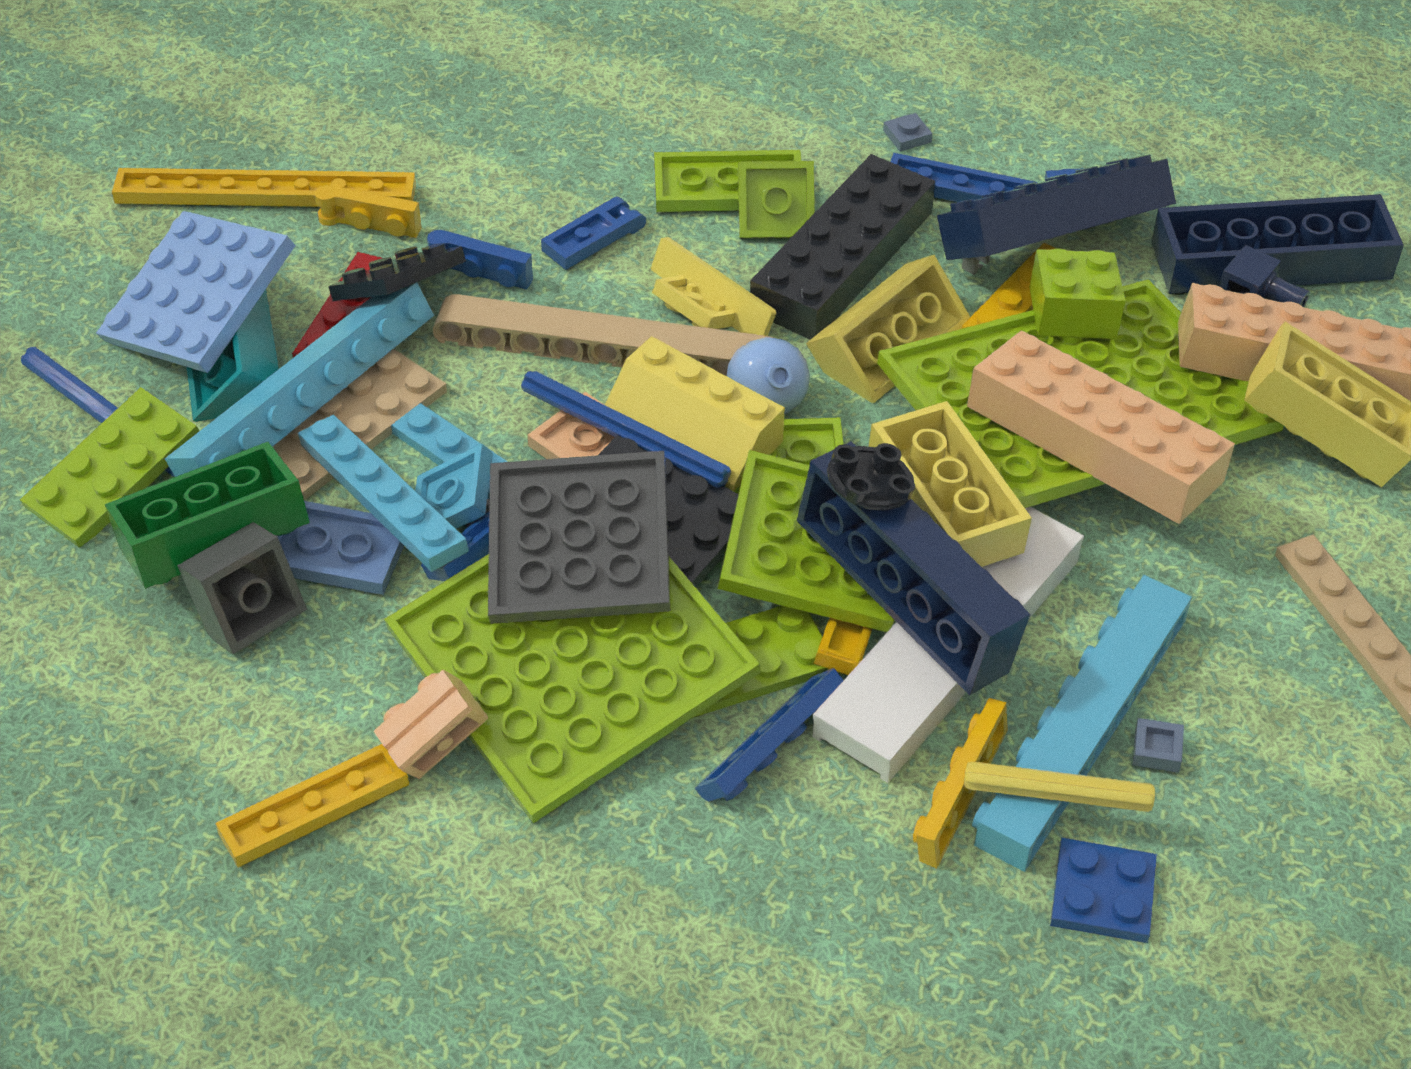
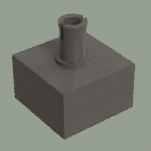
M254 522L177 565L207 634L214 642L231 654H235L307 610L278 537Z

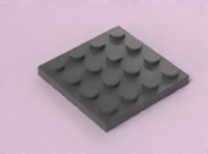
M664 451L490 463L488 617L491 624L671 611L666 459Z

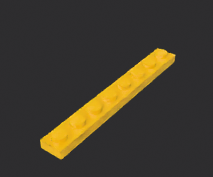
M118 168L112 195L115 204L319 207L316 204L314 193L318 187L323 185L414 201L416 178L415 172Z

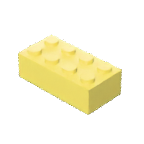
M947 401L871 424L868 447H877L879 444L888 443L901 451L902 456L900 460L905 463L914 477L915 490L911 499L923 511L927 512L932 520L952 539L956 540L962 549L981 567L1024 553L1032 517Z

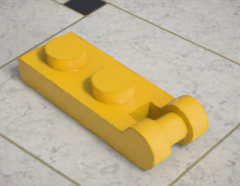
M323 185L315 190V201L320 207L317 213L318 220L322 225L332 226L342 223L353 225L361 230L368 228L388 232L393 236L399 237L404 235L417 238L422 229L419 202L331 185Z

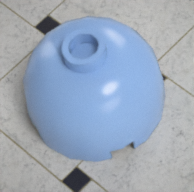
M764 337L748 342L736 350L727 369V377L785 407L784 415L802 402L809 387L810 373L806 359L797 347L783 339Z

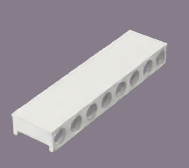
M1028 507L1025 509L1032 517L1024 553L983 566L982 568L986 569L1013 598L1017 599L1031 614V617L1077 564L1084 535L1040 511ZM896 622L813 714V738L818 741L822 739L881 774L880 779L889 783L966 692Z

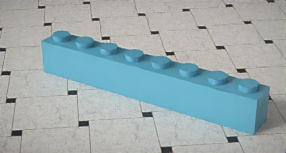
M416 282L388 295L370 297L172 452L165 460L174 476L182 475L267 441L273 447L434 316L418 283Z
M1143 575L1134 589L1128 587L1119 601L1117 607L1119 612L1116 617L1108 616L1104 621L1098 634V640L1100 641L1096 647L1089 645L1085 649L1078 664L1080 671L1076 677L1068 675L1058 694L1060 701L1054 708L1049 705L1044 710L1037 726L1039 732L1034 739L1027 737L1022 743L1016 757V762L1018 763L1015 767L1087 776L1185 623L1192 597L1146 575ZM994 793L996 796L991 804L984 801L973 819L972 827L977 829L974 846L1025 872L1069 802Z

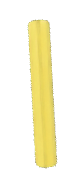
M973 761L967 763L964 784L965 788L970 790L1144 812L1152 811L1155 802L1154 785L1149 783Z

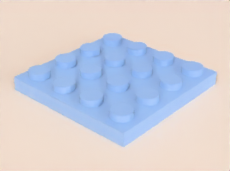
M183 211L173 221L170 230L158 247L151 252L148 261L136 278L128 284L126 292L116 306L106 315L105 321L96 334L110 344L208 373L296 245L287 235Z

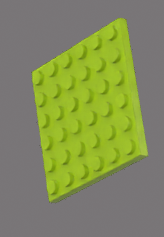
M488 554L384 619L388 630L424 678L445 670L459 678L474 696V699L487 714L488 719L468 737L533 824L761 673L760 663L670 557L671 611L491 624L488 617Z

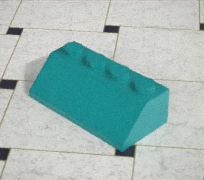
M266 289L208 373L187 367L193 421L216 419L279 369Z

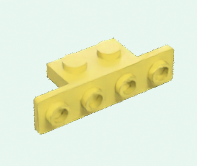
M663 237L660 239L651 270L662 278L656 279L652 293L663 300L668 309L686 316L692 321L693 326L712 329L732 326L742 333L768 336L776 315L774 308L671 238Z

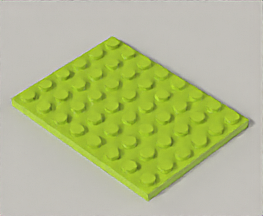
M1149 279L1122 286L1126 302L1117 339L1038 336L1034 311L1031 310L884 349L878 353L877 364L915 410L945 401L950 404L1024 508L1106 483L967 407L974 367L1021 330L1037 337L1061 352L1071 355L1095 370L1105 373L1129 388L1141 392L1146 397L1163 406L1177 411L1182 416L1216 432L1218 435L1235 443V445L1280 432L1284 425L1268 415L1257 412L1249 403L1244 401L1248 381L1180 367L1178 320L1181 312Z

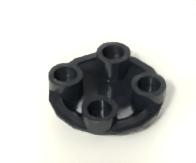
M888 443L879 444L877 447L838 445L835 447L827 466L828 480L835 491L850 503L866 509L885 511L900 508L911 499L915 490L914 477L905 463L900 460L902 456L901 451Z

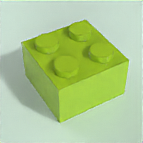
M1060 248L1051 250L1037 249L1029 288L1038 336L1117 339L1126 300L1115 253L1101 250L1066 251Z

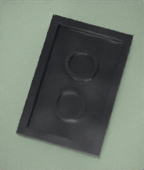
M438 243L422 248L423 252L418 253L417 247H410L395 252L396 259L394 260L391 257L368 263L370 269L365 271V268H358L342 273V281L328 286L332 301L388 295L466 262L463 248L446 249L445 243Z

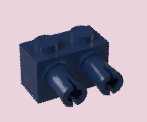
M1247 245L1242 248L1223 270L1219 286L1227 291L1241 294L1254 293L1264 299L1277 302H1295L1302 307L1306 306L1309 299L1308 296L1310 295L1309 290L1279 278L1278 271L1281 260Z

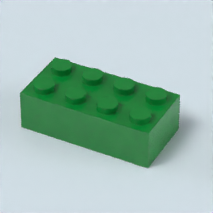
M268 441L105 504L118 546L145 589L167 583L174 577L181 575L177 565L252 522L275 536L289 534L296 528L310 523L299 480Z

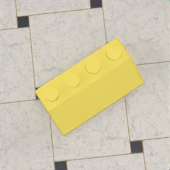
M931 255L903 265L806 344L823 373L871 403H875L895 386L877 364L879 351L960 330L962 325L970 318V315L935 255Z
M1285 321L1276 332L1250 375L1244 401L1249 403L1257 412L1266 414L1284 425L1292 434L1301 436L1320 448L1325 455L1334 457L1352 468L1360 477L1369 479L1383 487L1411 460V401Z
M652 336L626 359L605 403V406L729 466L731 475L725 486L733 491L741 485L749 450L770 455L783 442L785 407Z

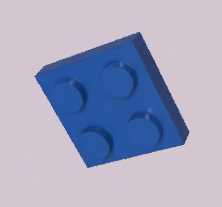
M1061 837L1050 926L1148 943L1157 854Z

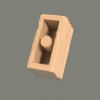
M442 670L440 673H433L425 677L418 685V692L406 703H400L390 708L383 717L384 722L374 730V733L388 750L389 755L398 768L420 779L488 719V716L474 699L466 685L456 676Z

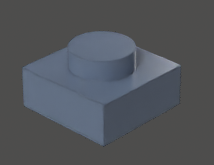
M916 113L884 122L883 131L900 152L932 142V132Z
M1138 718L1135 727L1132 765L1179 773L1182 763L1184 725Z

